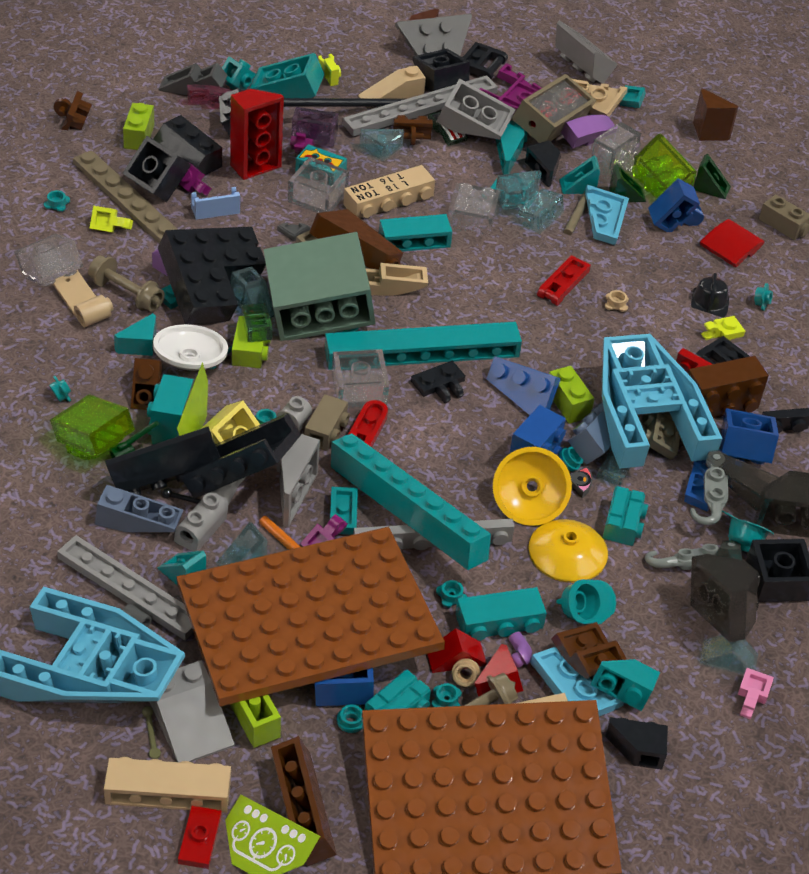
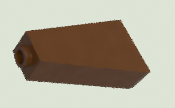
M344 209L316 214L309 232L314 237L320 239L357 232L366 267L379 270L380 263L400 265L404 252L350 210Z

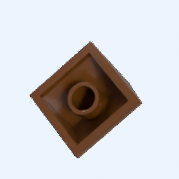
M701 89L693 120L699 141H728L731 138L739 106L705 89Z

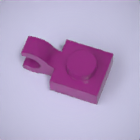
M297 132L296 137L291 136L290 146L291 149H295V153L300 154L308 144L315 145L313 139L306 138L305 133Z
M192 164L179 183L188 192L192 193L196 190L208 196L212 189L201 181L205 174Z
M335 514L324 528L317 523L300 544L308 546L336 539L335 536L341 533L348 523Z

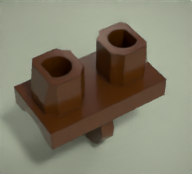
M77 91L72 104L66 98H60L55 101L54 111L58 116H66L61 130L68 131L70 126L82 130L92 104L81 100L83 93Z
M397 115L393 122V138L410 139V145H415L416 139L431 140L433 122L428 120L427 116L408 119L405 115Z

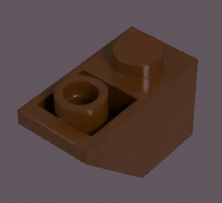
M134 359L131 409L147 410L149 402L154 401L155 385L160 384L162 379V360Z

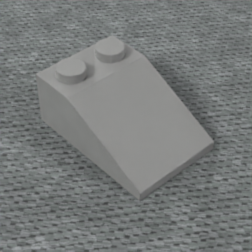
M459 79L436 122L457 133L500 139L516 109Z
M301 434L277 465V472H280L279 486L283 527L286 528L290 526L318 474L320 440Z
M202 660L178 668L160 700L150 701V705L176 761L193 762L234 747L235 744L224 713L219 706L209 674Z

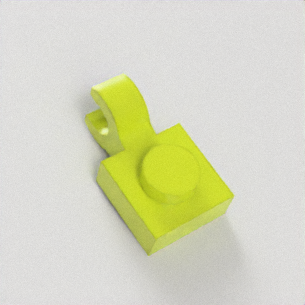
M329 54L326 59L318 56L319 63L329 85H338L341 69L334 62V56Z
M93 206L89 228L113 233L115 227L132 229L133 220L117 217L118 210Z
M730 316L704 323L708 331L702 332L701 335L705 340L722 336L731 340L743 337L746 331L735 316Z

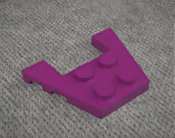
M506 63L499 70L497 78L512 84V86L501 97L483 88L479 90L517 110L523 99L540 90L541 87L536 83H532V85L524 80L525 75L520 72L518 74L514 73L512 66Z

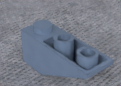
M603 402L596 405L591 410L592 412L582 419L583 422L572 430L575 434L568 440L586 465L603 455L611 447Z
M106 485L97 504L95 524L123 532H175L183 514V509Z

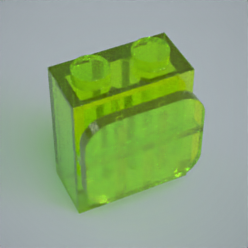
M90 394L50 419L57 442L66 445L67 453L84 460L99 457L135 430L127 407Z

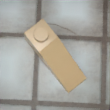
M418 66L398 69L360 93L358 97L412 98L424 94L426 77Z

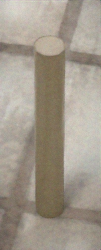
M585 191L564 229V234L572 235L587 206Z

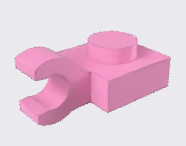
M746 668L738 695L746 697L740 716L751 719L756 703H766L774 677Z

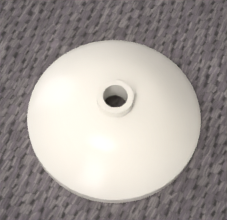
M184 324L170 326L159 331L154 337L153 349L156 355L165 363L179 369L197 371L200 369L202 362L205 369L220 364L227 357L228 344L220 334L211 329Z

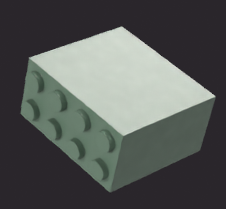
M357 232L263 249L280 341L295 340L376 324L370 285Z

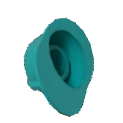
M722 510L723 513L731 517L728 534L729 542L739 545L741 551L749 552L752 540H764L768 535L774 536L772 531L757 524L740 520Z
M586 579L577 580L574 584L568 585L563 590L561 598L556 600V603L561 605L563 613L568 618L581 624L595 622L602 624L614 614L617 603L615 593L607 582Z

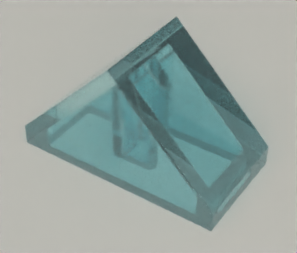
M361 129L360 148L384 161L403 148L404 129Z
M249 522L217 561V564L223 566L267 555L268 541L256 526Z
M736 630L703 640L699 664L745 674L746 668L756 671L758 653Z

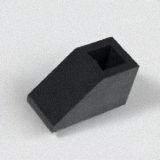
M609 718L605 737L633 766L663 769L667 757V725H660L655 722L633 721L626 718Z

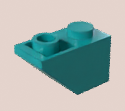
M635 659L602 661L590 685L642 711L653 692L660 672Z

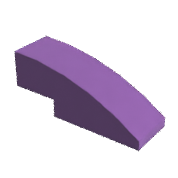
M589 115L566 122L561 134L570 146L575 148L583 144L588 146L613 136L620 131L608 116Z

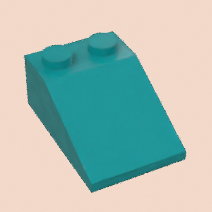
M311 53L259 67L250 89L282 94L284 98H313L317 94L325 73L316 54Z

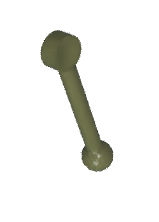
M145 706L142 709V714L146 717L151 747L149 757L151 759H158L161 756V751L156 746L152 722L154 711L152 707Z

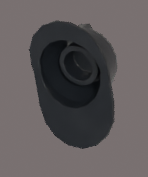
M714 273L712 277L703 278L693 290L691 307L722 318L727 315L729 306L727 284L717 278V273Z

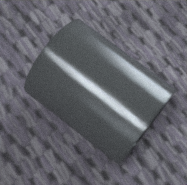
M128 604L123 608L125 613L146 627L151 624L152 617L134 605Z

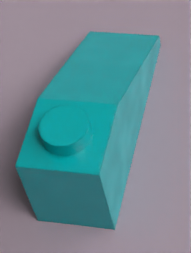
M509 121L501 138L495 139L503 177L509 175L523 149V143L527 142V132L515 121Z

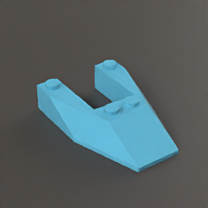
M651 334L604 337L602 400L611 449L619 469L644 466L650 444L639 421L638 414L670 412L691 462L706 460L710 453H717L722 436L697 383Z
M43 586L29 607L35 629L69 640L52 665L0 650V696L17 702L126 703L159 701L185 658V653L120 608Z

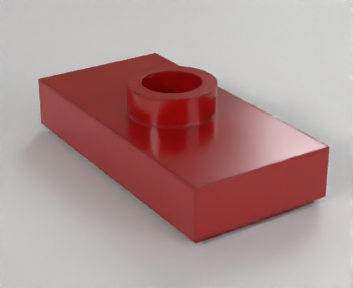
M191 806L178 856V864L209 869L222 810Z

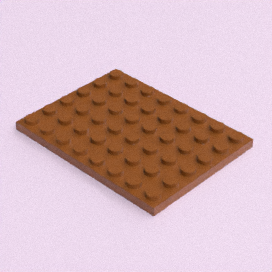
M389 526L176 576L179 591L220 707L444 650L445 641Z
M596 700L362 710L374 874H622Z

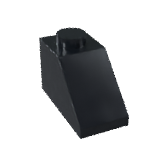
M550 140L527 146L525 163L547 187L552 185L558 169L561 152Z

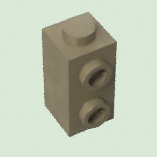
M774 195L763 203L759 220L794 241L800 236L805 237L808 234L809 214L778 195Z
M324 394L305 426L304 434L319 439V449L328 451L332 441L339 439L341 427L346 428L350 419V413H347L348 402Z

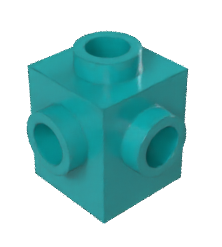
M230 56L222 66V69L227 74L225 84L233 90L237 88L246 90L252 83L256 73L250 70L251 65L240 59L238 62Z

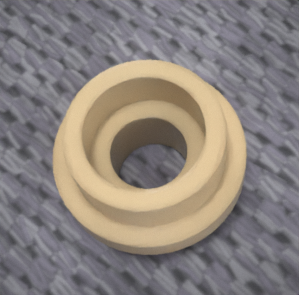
M466 658L457 661L452 669L453 680L456 684L463 687L475 685V681L481 674L478 664ZM463 668H468L471 670L472 674L470 676H464L461 670Z

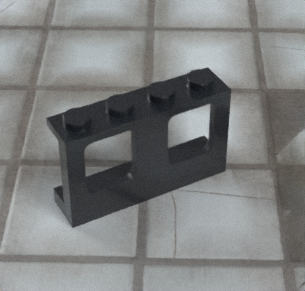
M285 413L217 443L216 446L220 458L182 474L181 479L193 498H198L277 464L301 434L289 414Z

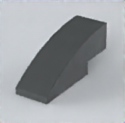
M195 63L164 76L158 90L179 95H190V86L222 88L227 74L218 63L203 69Z

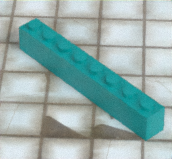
M516 322L325 333V354L328 370L440 363L452 360L454 362L493 359L494 356L499 358H517L520 356L522 345Z
M351 433L332 441V469L465 569L470 570L489 560L491 533Z

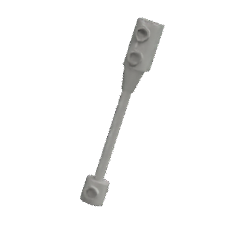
M294 396L278 413L277 417L288 413L297 429L301 430L303 423L312 414V407L304 398ZM245 478L204 495L202 500L175 529L174 542L193 552L199 551L227 519L228 505L237 487ZM187 532L193 537V540L186 536Z

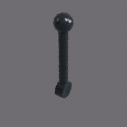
M169 488L162 491L164 498L173 497L196 504L201 501L198 498L194 499L190 496L172 492Z

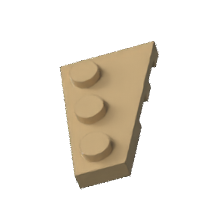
M572 79L597 100L589 113L594 115H606L609 117L627 94V87L620 86L619 89L610 88L609 84L601 83V86L590 85L588 81Z

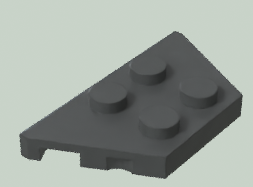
M472 14L400 21L395 23V27L401 31L406 39L405 42L413 49L415 56L447 48L460 56Z

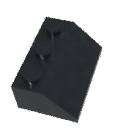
M182 115L163 123L153 140L192 164L205 175L222 167V147Z

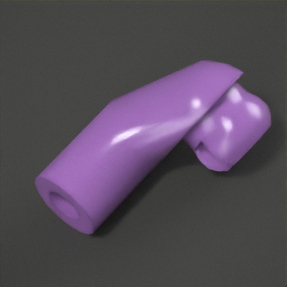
M521 632L513 633L509 637V641L517 652L511 654L516 667L520 668L523 664L527 665L530 663L532 649Z

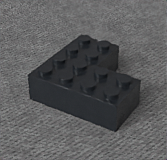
M253 227L165 230L159 243L158 251L185 324L221 323L231 320L238 307V303L230 283L259 280L266 266L260 247H257L259 242Z

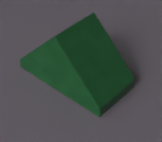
M705 154L698 168L694 189L695 191L726 199L731 186L709 154Z
M618 164L614 165L609 191L629 198L628 203L646 202L642 187Z

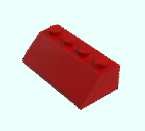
M248 89L231 95L230 166L243 180L282 167L284 96L282 94Z

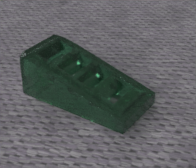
M266 304L241 305L247 342L272 340V324Z

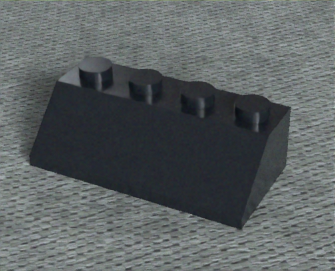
M208 426L106 460L105 463L116 488L141 496V491L149 488L152 491L160 490L167 487V482L176 479L178 483L183 482L181 479L182 474L220 458L213 434Z

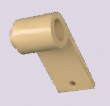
M78 270L52 280L53 286L84 328L111 317V311H113L111 300L103 295L96 296Z

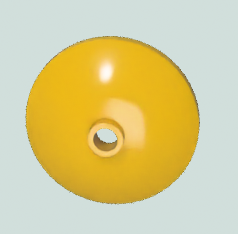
M525 447L507 455L497 467L493 479V494L498 507L508 518L523 525H542L558 517L567 506L572 491L571 476L564 462L553 452L540 447ZM530 481L537 483L535 491L528 490L527 484Z
M559 519L542 524L533 532L529 541V555L534 565L546 576L561 582L575 583L581 579L590 580L602 572L608 560V549L602 536L592 527L575 520Z

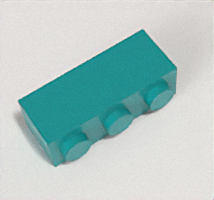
M447 214L380 219L379 234L402 252L451 248L453 231Z
M538 587L458 598L455 612L460 631L478 641L496 635L507 637L515 632H537L539 629L544 628L547 614Z

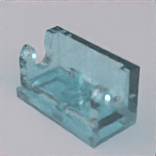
M542 188L518 210L519 216L530 221V223L523 222L521 225L541 234L564 213L563 194Z

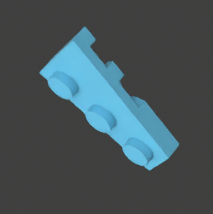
M587 185L585 195L593 238L615 245L629 198Z
M556 647L532 655L530 663L555 695L565 693L568 701L596 700L599 716L612 712L624 705V702L591 686L592 679H586L576 672Z

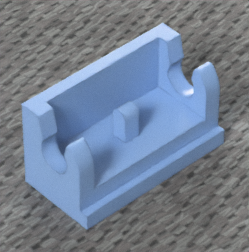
M231 187V195L199 199L196 192L191 193V208L195 219L239 214L240 194L237 192L236 187Z

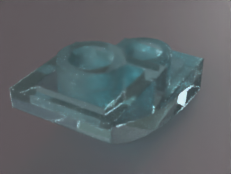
M610 449L607 459L599 468L597 478L621 486L631 468L619 469L612 449Z

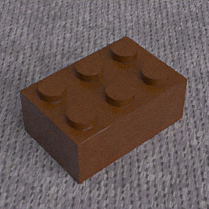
M756 356L692 368L688 371L689 376L697 383L713 418L724 416L726 408L749 413L758 409L769 377Z

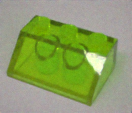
M661 133L657 134L635 156L632 167L634 178L638 179L644 185L645 190L650 192L655 199L677 178L693 186L697 173Z

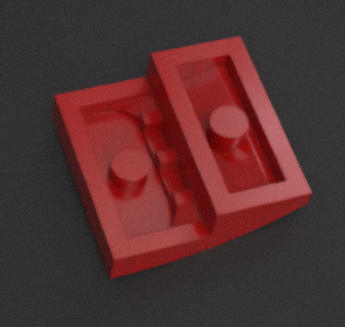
M730 219L720 223L700 241L702 247L735 268L747 256H753L764 244V240Z

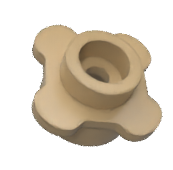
M614 290L606 294V309H614L621 312L628 310L626 303L629 298L624 292Z

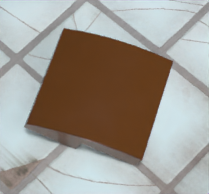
M597 622L556 633L551 638L567 663L586 679L595 676L602 661L627 660L616 640L608 642Z

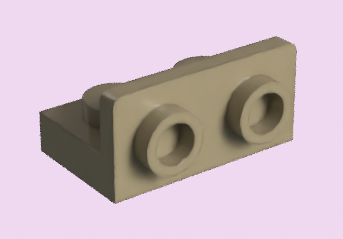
M670 412L645 414L642 424L650 444L649 449L652 448L672 460L678 452L680 435Z

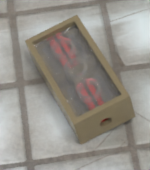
M564 74L523 99L511 119L539 143L548 140L552 141L561 135L566 122L587 116L597 100L568 75Z

